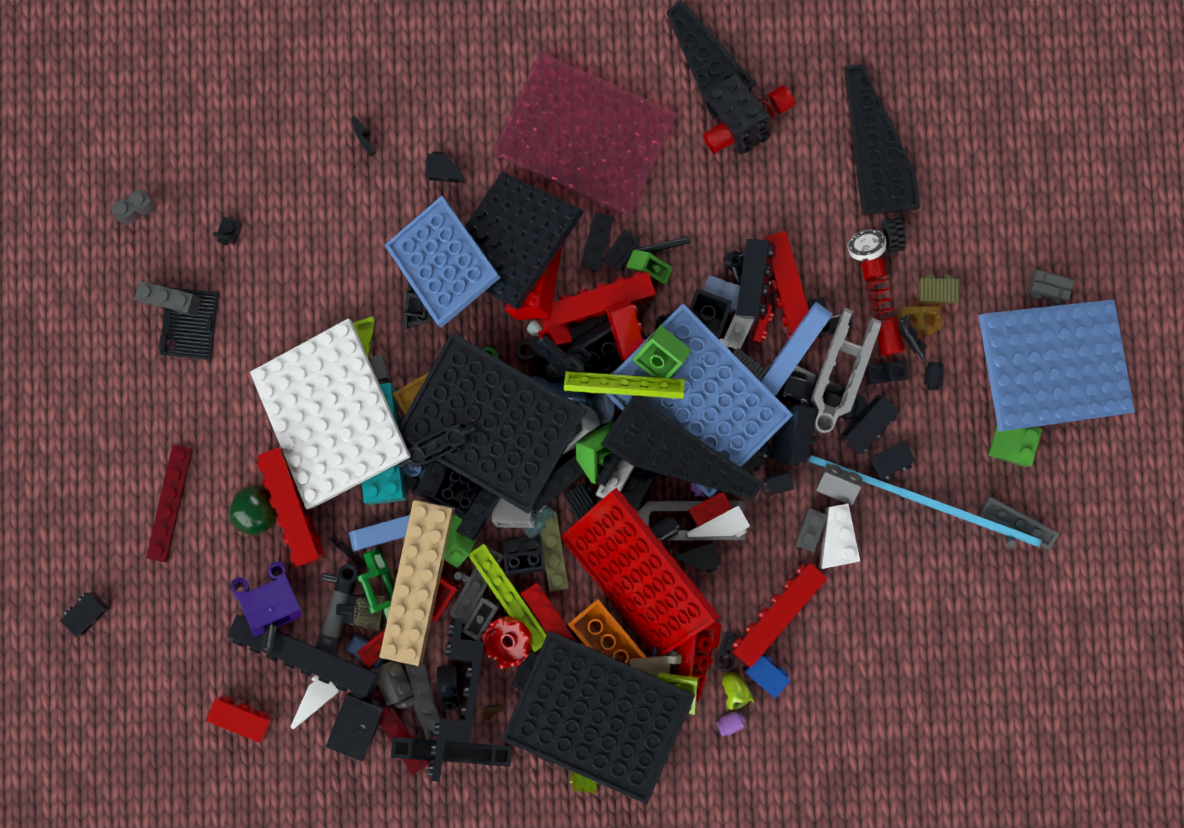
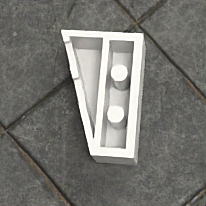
M849 504L826 507L825 515L828 516L823 527L818 568L824 569L860 562Z

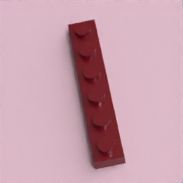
M172 445L146 559L167 562L193 449Z
M377 684L372 697L365 698L371 700V698L382 701L381 705L386 706L379 724L390 742L392 743L393 737L413 738L393 705H386ZM402 759L411 775L429 765L428 760Z

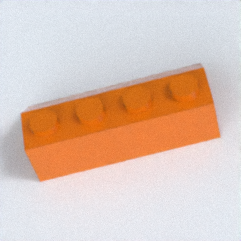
M598 599L566 624L582 644L626 664H629L630 659L646 657Z

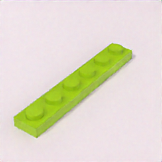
M566 371L564 391L684 399L685 379Z
M481 545L468 555L509 616L519 619L528 627L532 636V649L536 652L542 647L547 636L546 632L486 545Z

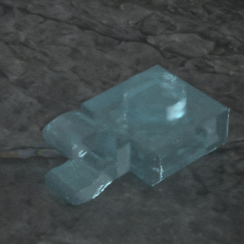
M547 506L542 507L538 513L532 511V517L535 519V528H522L529 538L533 539L546 527L544 521L551 518L555 514L550 507L547 508Z

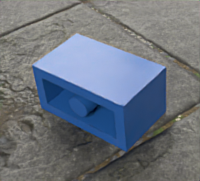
M764 654L752 667H746L744 672L776 699L791 680L787 678L789 674L782 667L777 669L772 665L774 661L767 654Z

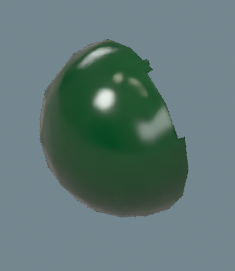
M248 486L240 489L235 494L231 503V524L238 531L247 535H259L268 531L275 524L276 516H278L276 508L273 509L269 500L271 497L270 492L260 486Z

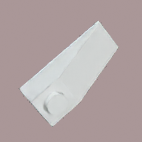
M736 506L685 534L687 537L733 536L735 534L739 537L747 533L746 528L750 527L740 507Z
M317 675L312 678L313 683L308 686L290 726L292 729L298 727L341 691L336 688L335 683L330 682L326 684L318 680L319 676Z

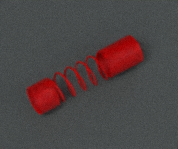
M785 85L767 94L766 101L758 99V103L763 101L767 105L774 118L776 115L768 104V96L773 108L779 114L795 106L794 97ZM723 121L703 133V139L713 154L734 143L733 137Z
M883 257L866 260L860 264L864 280L866 282H875L869 285L866 290L871 292L879 291L868 298L870 301H881L870 308L874 311H882L874 315V319H877L875 317L882 313L896 309V307L872 309L878 304L894 299L893 297L870 299L879 293L892 289H868L875 284L889 280V278L872 280L888 274L885 258ZM898 317L877 319L887 320L881 323L877 335L881 356H889L905 351L902 334L898 328L899 321H892L898 319Z

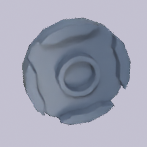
M598 393L591 399L587 398L586 401L587 407L597 412L600 425L611 422L614 411L620 409L605 393Z

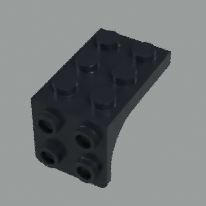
M737 74L704 92L705 99L731 133L739 155L749 152L754 146L764 143L771 136L769 116Z

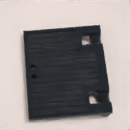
M168 287L194 294L201 298V303L196 317L165 308L162 334L159 340V355L211 360L219 292ZM167 340H174L173 349H167Z

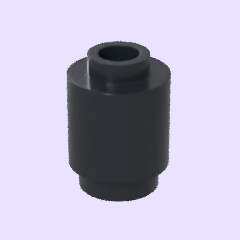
M928 362V365L925 367L923 385L927 386V390L938 391L939 388L943 387L945 373L943 363Z
M667 517L653 525L651 531L660 542H665L679 534L677 530L680 526L675 518Z

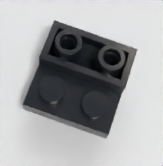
M540 535L502 540L506 576L546 571Z

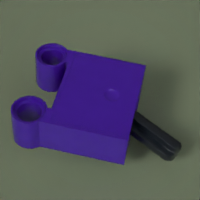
M274 562L268 567V574L271 580L268 584L250 590L247 580L239 577L234 579L230 585L234 598L240 602L253 636L256 637L264 633L261 651L266 653L273 651L277 627L302 617L300 607L287 580L286 568L281 562ZM278 571L282 572L281 575L274 576V573ZM239 587H245L241 592L236 591Z

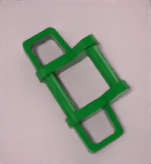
M376 549L364 553V558L370 572L357 576V578L362 583L370 605V608H368L370 614L384 609L386 619L388 620L394 587L388 573L390 572L381 551ZM379 575L383 579L390 599L381 604H377L369 582L370 578Z

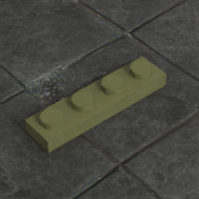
M557 512L538 514L549 592L568 589Z

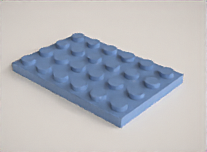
M443 196L439 197L385 244V247L436 324L441 328L501 278Z

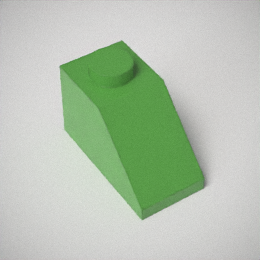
M633 250L626 266L635 273L639 271L649 272L651 280L663 285L667 284L673 267L651 253Z

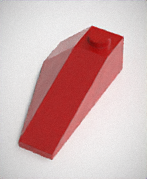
M720 622L712 623L677 646V654L681 655L682 663L679 664L680 675L698 678L696 701L700 700L707 679L705 675L707 667L712 665L713 659H711L714 647L717 648L719 644Z

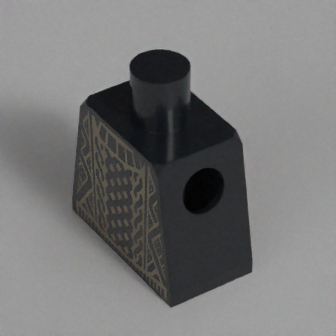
M365 593L348 595L346 604H337L336 614L344 616V623L380 632L382 610L370 614L368 609L370 605ZM374 593L377 604L383 603L384 594Z

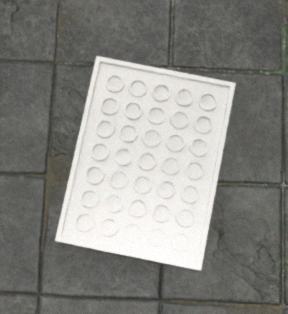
M346 319L250 371L281 448H283V454L306 509L310 510L411 457L350 319Z

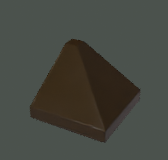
M504 705L485 706L483 708L485 720H489L504 709Z

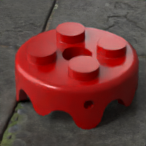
M509 616L500 617L493 621L481 637V642H484L486 647V655L497 660L498 667L502 669L519 665L529 656L533 646L532 636L528 627L519 619ZM506 636L512 638L513 645H509L506 642Z

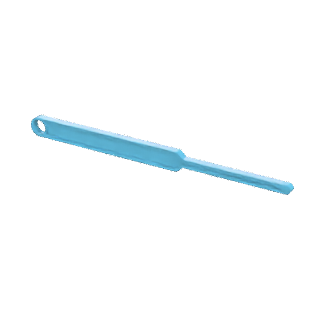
M812 455L808 459L809 462L825 467L826 463L837 465ZM839 466L842 470L858 474L865 483L1038 547L1041 545L1042 540Z

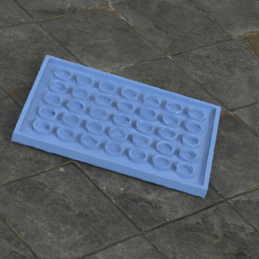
M1115 300L978 315L998 432L1135 413Z
M682 303L661 326L691 349L684 363L669 377L672 379H685L684 399L651 396L637 397L742 467L793 414ZM649 337L612 375L652 377L632 361ZM606 394L622 411L632 395ZM696 484L709 498L717 491L716 489Z

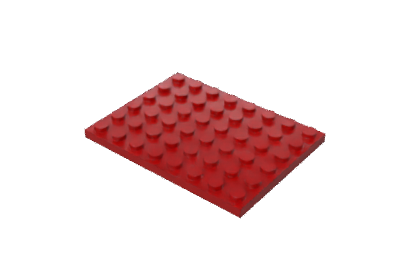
M617 487L561 536L562 541L651 654L654 646L657 649L656 656L667 654L720 618L715 609L704 598L701 591L696 588L689 576L684 573L676 560L664 548L662 542L657 539L650 527L645 524Z

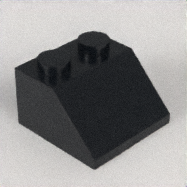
M696 288L689 310L717 338H720L733 301Z

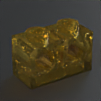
M940 306L901 307L897 310L898 321L904 316L910 315L914 322L913 327L917 332H923V335H935V332L941 329ZM925 317L932 319V326L925 323Z

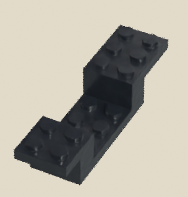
M455 618L454 622L449 624L448 636L451 637V642L446 644L445 656H448V661L471 664V666L468 665L465 679H469L468 686L465 685L462 698L466 699L465 706L462 705L460 711V718L463 719V722L440 719L439 723L434 725L433 735L437 737L436 743L431 745L430 756H434L433 764L428 766L427 776L431 777L430 781L440 782L445 741L470 744L484 642L460 639L463 619Z

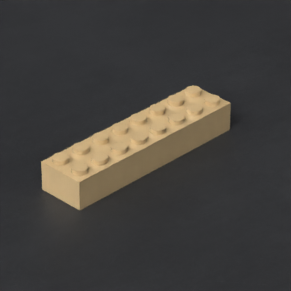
M413 500L379 658L416 666L422 664L455 508Z

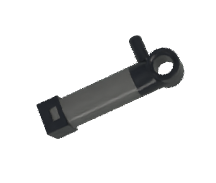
M355 564L342 565L338 570V576L323 573L321 576L322 580L336 585L322 632L319 634L316 643L317 648L331 652L338 651L341 641L340 636L344 626V616L336 614V606L338 603L346 604L347 596L354 593L358 580L357 576H360V570ZM347 568L353 570L354 574L351 579L345 576Z

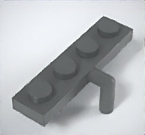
M990 495L979 511L980 514L1003 526L1042 540L1040 546L1048 550L1051 549L1059 536V533ZM1010 536L1005 537L1007 545L1010 548H1014L1016 546L1014 538Z
M487 546L500 565L504 555ZM476 567L471 576L461 571L454 574L455 579L465 582L466 585L449 615L454 618L463 619L465 624L488 586Z
M424 661L419 666L402 663L414 694L411 695L412 698L394 703V707L400 709L414 705L423 739L431 738L434 736V725L439 723L440 718Z

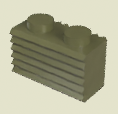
M924 275L923 278L918 280L917 303H959L960 279H954V276L951 275L942 276L941 279L935 278V275Z

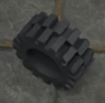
M900 217L883 219L881 230L886 239V251L889 254L904 251L906 249V236Z

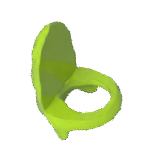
M732 671L724 673L722 684L728 696L726 701L727 709L737 710L745 706L749 701L754 703L753 696L744 679Z

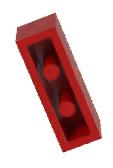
M627 299L605 307L622 362L645 341L641 336L643 332L642 325L636 318L638 310L635 304H631Z
M222 695V697L214 699L206 721L261 743L265 740L274 718L269 717V713L265 711H254L250 705L240 703L239 705L234 703L232 698Z

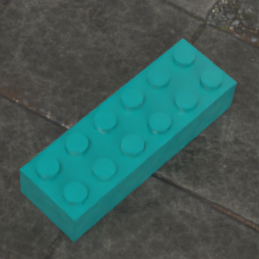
M391 382L379 384L399 428L398 405L393 395L396 387ZM395 465L362 482L364 503L375 505L407 500L403 468L400 469L399 465Z

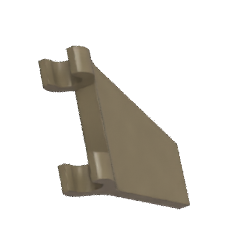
M677 652L629 660V665L658 677L659 673L670 674V664L682 663L681 655H678Z

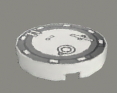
M877 230L861 231L851 237L848 242L849 254L852 258L860 261L866 258L868 260L875 259L885 252L886 249L885 236Z

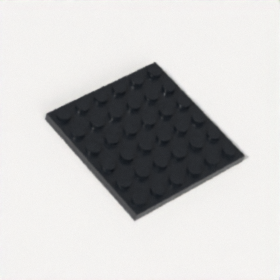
M502 171L465 225L468 232L501 277L484 292L519 310L584 212L580 208Z

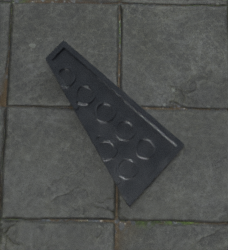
M680 0L667 11L666 15L712 121H714L718 115L705 99L704 92L735 74L738 75L748 90L756 82L685 3Z

